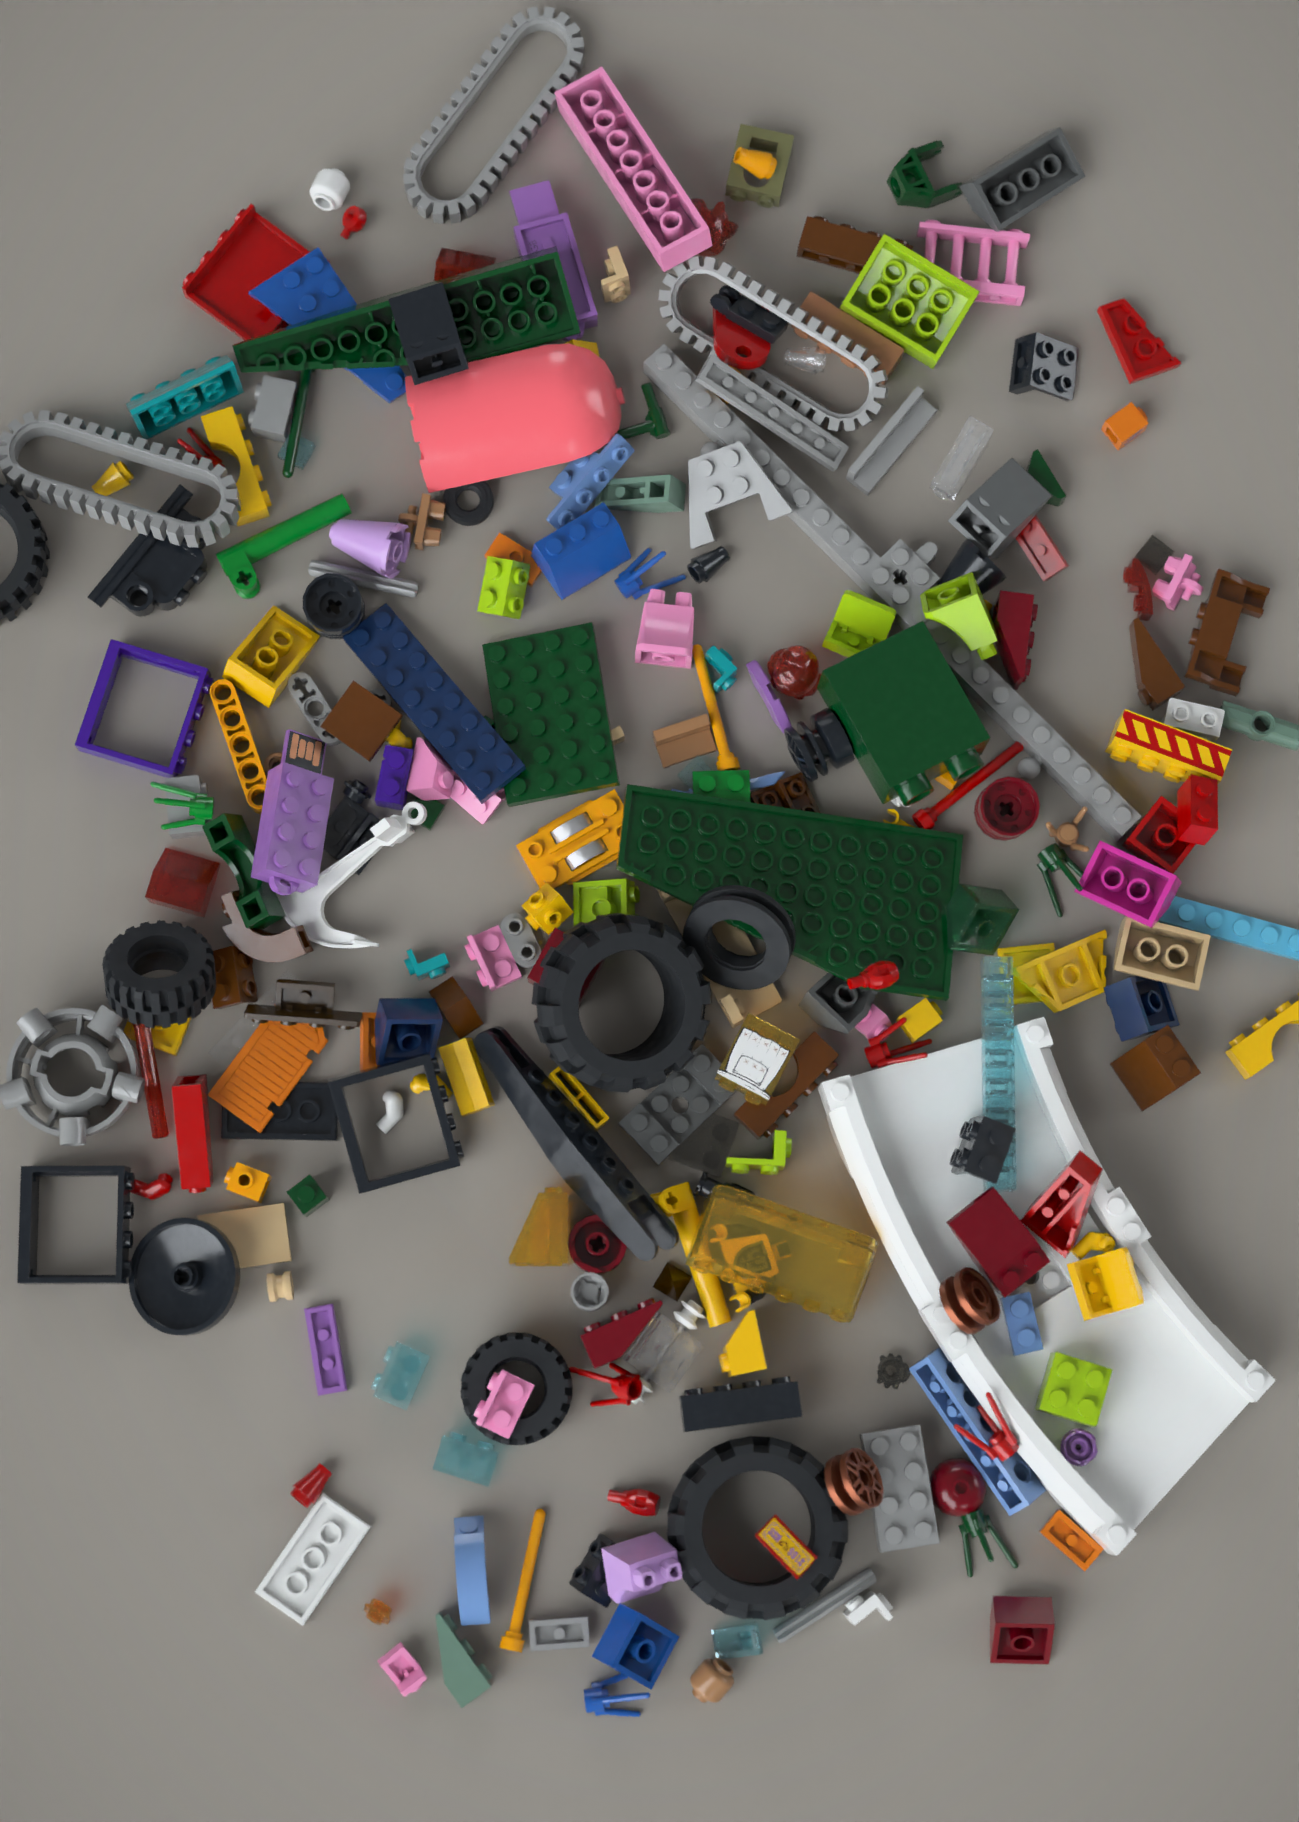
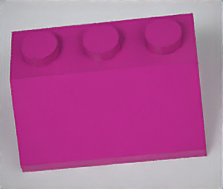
M1099 841L1079 881L1083 890L1078 891L1075 889L1074 892L1153 928L1170 907L1182 882L1176 875Z

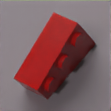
M1079 1150L1030 1205L1020 1221L1066 1258L1078 1240L1103 1168Z

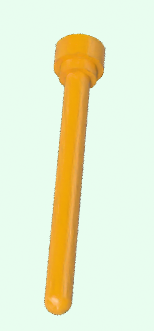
M695 644L692 648V655L719 751L718 761L716 762L718 771L740 770L738 757H735L734 753L730 752L702 646Z
M537 1509L534 1512L509 1631L506 1630L505 1636H501L499 1648L516 1652L523 1651L525 1641L522 1640L523 1634L520 1632L546 1517L543 1509Z

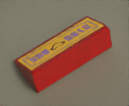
M776 1514L754 1535L797 1580L818 1558Z

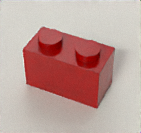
M1190 775L1178 789L1177 819L1179 841L1205 845L1217 832L1218 780Z

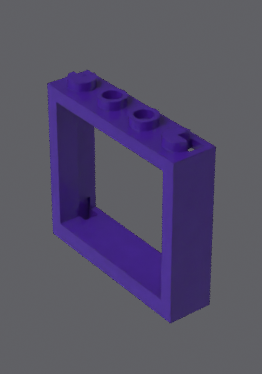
M111 639L75 742L76 748L81 752L166 778L177 777L178 773L182 774L185 769L187 758L184 755L187 747L191 748L196 735V731H193L196 720L200 721L203 716L205 705L202 704L205 694L210 693V688L213 684V678H211L209 669ZM123 657L198 679L169 767L93 744Z

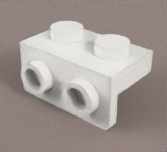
M1170 698L1166 714L1160 722L1215 743L1220 737L1225 711Z
M869 1591L863 1597L859 1594L854 1596L845 1604L847 1610L843 1612L845 1617L854 1626L876 1608L886 1620L890 1621L893 1618L889 1612L893 1607L883 1594L878 1593L876 1595L872 1591Z

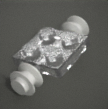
M690 1299L687 1303L681 1301L684 1306L682 1311L673 1312L675 1319L678 1321L676 1324L660 1312H657L625 1356L624 1360L639 1370L642 1376L640 1377L642 1392L638 1399L631 1400L635 1405L639 1400L645 1403L642 1397L645 1392H653L651 1384L647 1381H654L671 1394L703 1349L704 1345L686 1332V1328L690 1330L698 1329L695 1324L698 1318L705 1319V1316L701 1314L704 1309Z

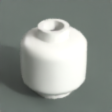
M336 168L322 169L318 172L310 188L311 198L314 204L322 210L338 209L343 205L350 190V183L341 170Z

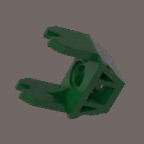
M933 141L917 148H910L908 153L894 166L887 179V184L898 205L930 208L950 201L962 194V190L959 187L962 185V182L934 190L921 164L922 161L933 158L942 152L941 149L944 148L942 141Z

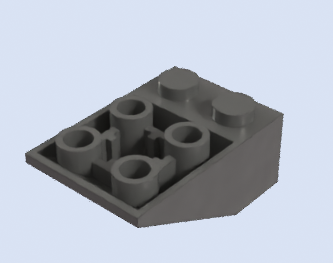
M1011 458L969 496L948 521L977 546L985 556L997 559L1053 495L1017 461Z

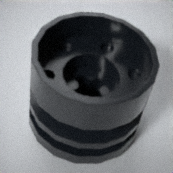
M326 573L316 577L304 592V613L311 627L321 636L328 639H343L342 637L351 633L364 620V601L358 587L348 577L338 573ZM335 603L336 606H340V613L330 612V605Z
M829 708L811 715L812 730L802 721L796 725L798 733L792 726L784 729L789 753L797 768L802 771L809 782L818 779L817 770L823 776L828 774L826 760H829L836 769H839L855 759L845 731Z

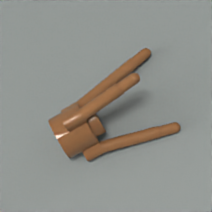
M1084 806L1071 823H1062L1057 829L1054 828L1051 822H1047L1046 827L1049 830V836L1054 837L1057 844L1061 847H1069L1071 851L1088 852V846L1076 843L1079 837L1077 825L1084 817L1088 808Z

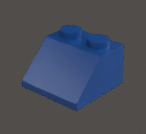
M620 1603L592 1657L652 1690L680 1636Z

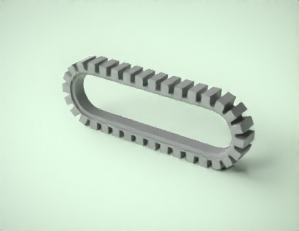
M536 6L527 8L528 19L524 17L521 11L513 16V27L508 23L500 30L501 39L497 36L490 44L491 52L486 49L480 57L481 65L476 62L470 70L471 78L466 76L461 82V92L456 89L451 96V105L446 102L441 109V118L436 116L430 123L432 132L427 129L420 137L421 145L417 142L410 150L412 159L406 158L404 164L405 174H403L405 193H407L411 206L413 208L417 207L419 215L427 219L432 213L433 222L444 224L445 215L449 214L451 224L461 222V211L467 218H470L476 213L475 203L481 207L484 206L488 200V192L493 194L498 187L497 178L503 180L508 173V165L513 167L518 160L517 151L521 154L528 147L527 138L532 141L538 133L537 125L543 127L548 120L547 112L552 114L557 108L554 92L576 81L577 72L581 73L584 64L583 37H581L580 29L576 22L570 24L569 15L561 11L555 19V8L545 6L543 16H539L538 7ZM535 31H549L558 35L564 41L567 48V55L563 63L469 189L463 195L453 200H439L431 197L421 184V176L426 166L519 42L525 36Z
M701 256L691 257L688 259L689 266L686 262H682L673 267L678 277L667 273L663 283L671 287L670 291L660 290L659 300L669 301V305L660 307V313L662 318L673 316V319L666 324L672 333H677L682 328L684 329L679 339L685 343L692 344L697 337L698 340L693 348L701 353H707L710 346H712L713 349L708 357L713 355L721 360L714 350V338L691 324L683 316L679 307V295L683 285L690 278L698 274H709L857 364L865 372L869 380V394L866 402L858 410L850 414H840L828 409L761 366L751 370L740 369L739 372L744 377L750 380L754 373L757 374L753 383L762 389H765L770 382L772 385L768 393L776 398H780L783 391L786 392L782 402L789 407H794L799 400L801 404L797 412L805 417L809 416L812 410H815L816 413L811 421L819 426H823L827 418H830L828 425L830 430L841 431L843 422L845 431L859 429L857 419L862 427L874 421L868 411L876 415L881 413L885 405L876 399L888 398L889 388L879 387L878 383L887 381L888 377L886 370L874 371L881 364L875 355H871L866 361L863 359L869 350L866 347L856 344L853 351H850L849 348L854 341L846 335H841L838 342L834 341L839 333L837 329L827 325L823 333H821L820 329L824 321L812 316L809 323H805L810 314L809 312L797 307L794 314H790L795 305L793 302L782 298L779 305H776L775 303L780 294L772 289H767L764 296H761L765 288L764 284L753 280L750 286L747 287L746 285L751 276L743 271H738L735 277L732 278L731 276L736 267L723 261L718 270L720 259L706 256L703 262V257Z
M39 410V418L36 420L32 412L23 414L25 422L23 425L14 419L8 424L10 433L2 431L0 435V468L3 475L17 492L20 493L24 490L28 498L36 500L38 495H40L44 503L52 505L55 500L59 508L66 510L71 505L73 511L84 515L87 510L89 516L100 520L103 515L106 523L116 525L119 520L122 528L131 531L135 525L138 533L147 536L151 530L154 538L162 541L168 535L170 543L178 546L181 545L185 537L188 547H199L200 538L204 539L206 546L216 543L214 533L225 538L231 532L228 524L236 526L240 518L238 511H241V500L232 475H228L227 469L219 463L214 468L211 459L201 457L198 463L196 455L185 452L182 458L180 450L169 447L166 453L164 445L153 442L150 448L148 440L137 437L134 443L132 435L121 432L118 438L116 430L105 427L102 433L99 424L89 422L86 427L84 420L73 417L70 422L68 414L58 412L53 419L50 410ZM36 437H58L209 485L219 492L221 500L219 507L213 515L205 520L197 522L182 521L29 472L18 464L19 453L27 442Z

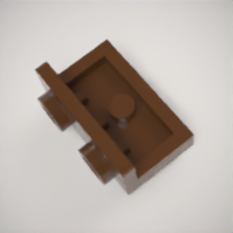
M236 946L214 950L216 991L212 998L213 1009H223L243 1003L253 1004L258 1002L257 985L252 966L253 958L241 952Z

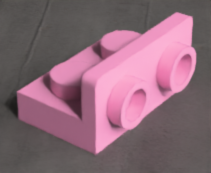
M499 925L475 936H472V934L467 936L469 944L464 947L470 960H477L481 970L476 971L482 987L488 985L492 992L522 978Z
M503 1369L500 1374L494 1372L487 1386L491 1393L487 1401L481 1399L474 1413V1416L478 1417L476 1424L509 1439L535 1385Z

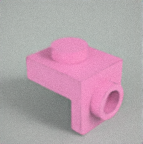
M872 1003L867 1016L855 1028L868 1040L878 1036L890 1027L892 1023L888 1016ZM889 1035L880 1042L885 1041L889 1037Z
M401 1642L377 1660L404 1697L409 1693L417 1691L427 1679L421 1665Z

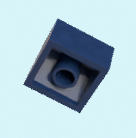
M1133 976L1103 987L1106 994V1002L1110 1007L1115 1022V1029L1121 1042L1154 1034L1167 1025L1170 1028L1180 1025L1166 983Z
M379 998L375 1017L377 1065L387 1064L426 1052H430L431 1058L435 1057L443 1022L435 998Z

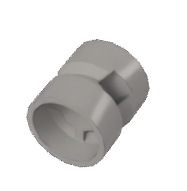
M596 1273L579 1275L571 1286V1297L574 1304L586 1312H594L601 1309L608 1299L606 1281Z

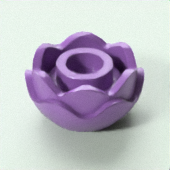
M1081 1428L1072 1429L1061 1440V1454L1070 1464L1085 1466L1097 1455L1096 1439L1092 1433ZM1077 1444L1081 1446L1080 1450L1076 1449Z

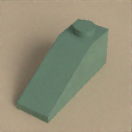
M671 474L611 479L595 498L594 507L604 502L609 510L652 513L684 511L686 484Z

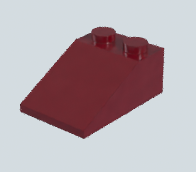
M993 1186L946 1222L984 1278L1004 1298L1051 1262L1036 1239Z

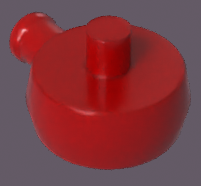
M351 206L343 215L342 223L345 228L340 233V236L346 240L351 232H359L366 224L367 214L361 207Z

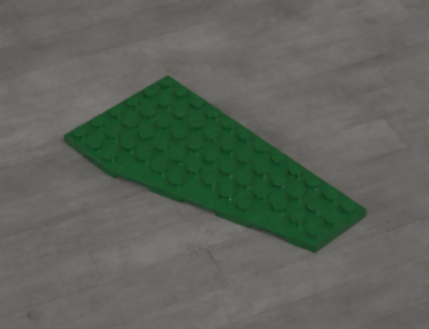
M627 784L617 870L691 906L695 904L700 896L716 887L740 885L757 889L776 900L790 916L796 933V942L792 955L845 981L848 978L858 976L860 972H863L872 963L892 961L896 964L899 971V979L895 983L880 990L870 989L869 987L859 988L943 1001L949 999L963 834ZM723 920L764 941L762 935L753 926L740 920Z

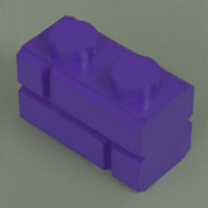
M385 745L384 760L381 764L375 795L377 806L403 810L408 795L406 788L414 754L412 749Z

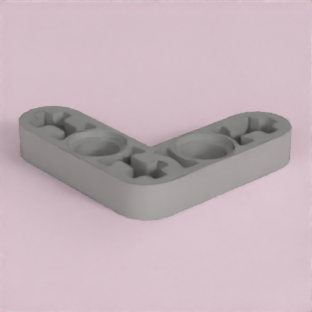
M304 672L294 673L288 680V689L318 738L327 743V746L338 745L341 741L337 738L332 739L330 736L324 737L326 731L320 727L332 709L308 674ZM297 680H300L302 683L308 682L305 687L310 697L303 703L300 700H304L305 697L301 690H294L297 687L295 683ZM374 689L370 691L375 696H378L379 699L385 698L384 702L392 707L391 698L385 690ZM313 702H319L324 706V710L321 715L312 716L308 713L309 705Z

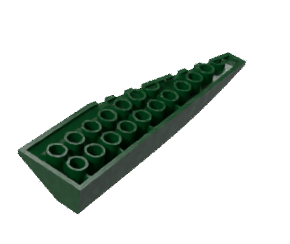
M554 246L347 307L233 344L232 346L241 373L405 366L408 363L388 298L442 281L468 362L520 351L581 333L558 250Z

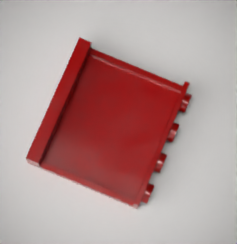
M250 204L246 210L242 209L239 211L233 226L229 231L224 230L217 240L218 244L212 251L209 250L203 255L200 260L201 265L195 272H190L185 277L182 287L187 299L244 341L288 326L287 322L269 311V308L260 301L255 300L248 293L310 253V251L258 214L253 204Z

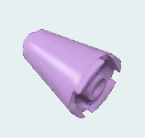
M340 519L331 526L329 538L332 540V545L380 575L386 578H394L401 571L396 569L399 562L405 563L407 559L411 533L405 532L409 527L403 523Z

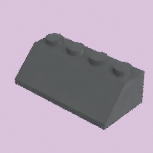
M1059 127L1044 132L959 187L972 211L998 232L1085 177V174Z

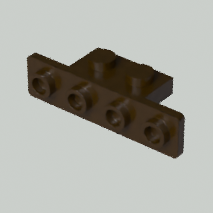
M277 979L275 1006L248 1004L244 1012V1018L251 1019L254 1023H267L268 1021H280L283 1025L309 1023V1026L316 1028L336 1025L340 1029L351 1030L355 1027H360L362 1012L334 1010L335 983Z

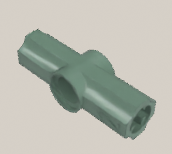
M1227 701L1222 702L1220 709L1225 711L1222 723L1223 728L1245 734L1253 741L1263 740L1287 749L1298 750L1299 725L1273 717L1267 711H1255ZM1254 721H1262L1266 726V731H1258L1254 726Z

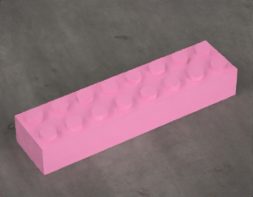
M603 67L554 92L560 114L663 272L712 246L710 230Z

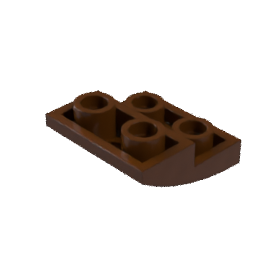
M353 680L320 727L371 762L403 715Z
M802 772L778 780L775 785L750 793V803L820 813Z

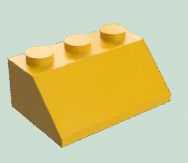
M755 1310L748 1311L743 1316L724 1345L723 1354L718 1355L722 1373L727 1372L728 1377L767 1369Z

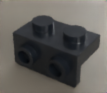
M600 1533L596 1540L590 1544L588 1553L581 1564L574 1570L569 1584L582 1594L607 1608L612 1599L608 1595L601 1548L616 1543Z

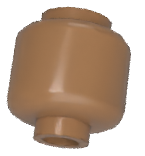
M718 1657L703 1660L690 1677L693 1695L703 1703H706L707 1700L713 1703L721 1701L734 1684L732 1668Z

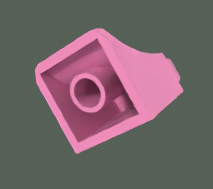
M651 589L647 602H644L635 651V663L691 669L694 607H692L691 593L677 592L675 605L664 604L665 591Z

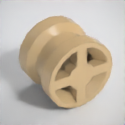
M284 1271L282 1275L267 1274V1289L270 1302H277L279 1298L294 1300L291 1271Z

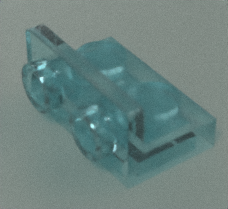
M451 1431L449 1437L442 1435L433 1470L489 1487L499 1452L493 1451L495 1445L478 1440L477 1445L466 1442L467 1436Z

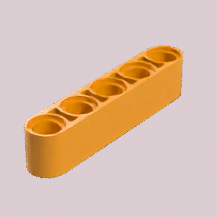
M220 679L211 685L210 696L246 800L255 813L261 814L263 805H255L253 800L256 795L265 793L267 776L238 693L229 680ZM222 689L231 691L230 697L226 700L217 699V695ZM231 715H238L240 717V722L236 726L226 725V721ZM247 741L250 744L247 751L243 753L235 751V747L239 742ZM250 767L259 769L258 775L253 779L244 777L245 771Z

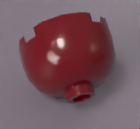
M949 1458L940 1462L929 1477L933 1505L942 1513L952 1517H961L976 1511L983 1504L987 1493L986 1481L973 1462L963 1458Z

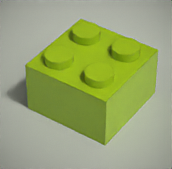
M1059 1352L1050 1353L1035 1410L1089 1427H1096L1113 1369Z

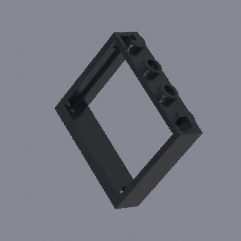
M430 1052L329 1079V1088L359 1194L460 1166L459 1158L464 1157L460 1140L454 1142L452 1130L457 1129L453 1114L446 1113L444 1103L449 1102L445 1085L439 1086L436 1075L441 1074L437 1057L431 1058ZM424 1065L449 1158L369 1180L343 1087Z
M124 1165L21 1166L17 1283L25 1285L128 1284V1278H131L133 1273V1264L129 1260V1248L133 1247L134 1241L133 1232L129 1231L130 1219L134 1217V1203L130 1202V1190H134L135 1175L131 1172L130 1167ZM40 1177H118L116 1275H37Z

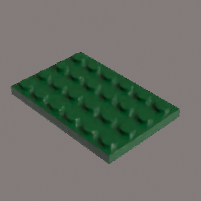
M590 622L482 644L495 731L526 767L521 774L504 786L507 805L513 807L619 786L620 781L593 623Z

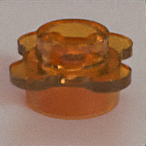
M372 1599L369 1604L366 1603L363 1610L367 1613V1619L377 1625L382 1623L389 1624L391 1619L389 1616L392 1613V1609L377 1599Z

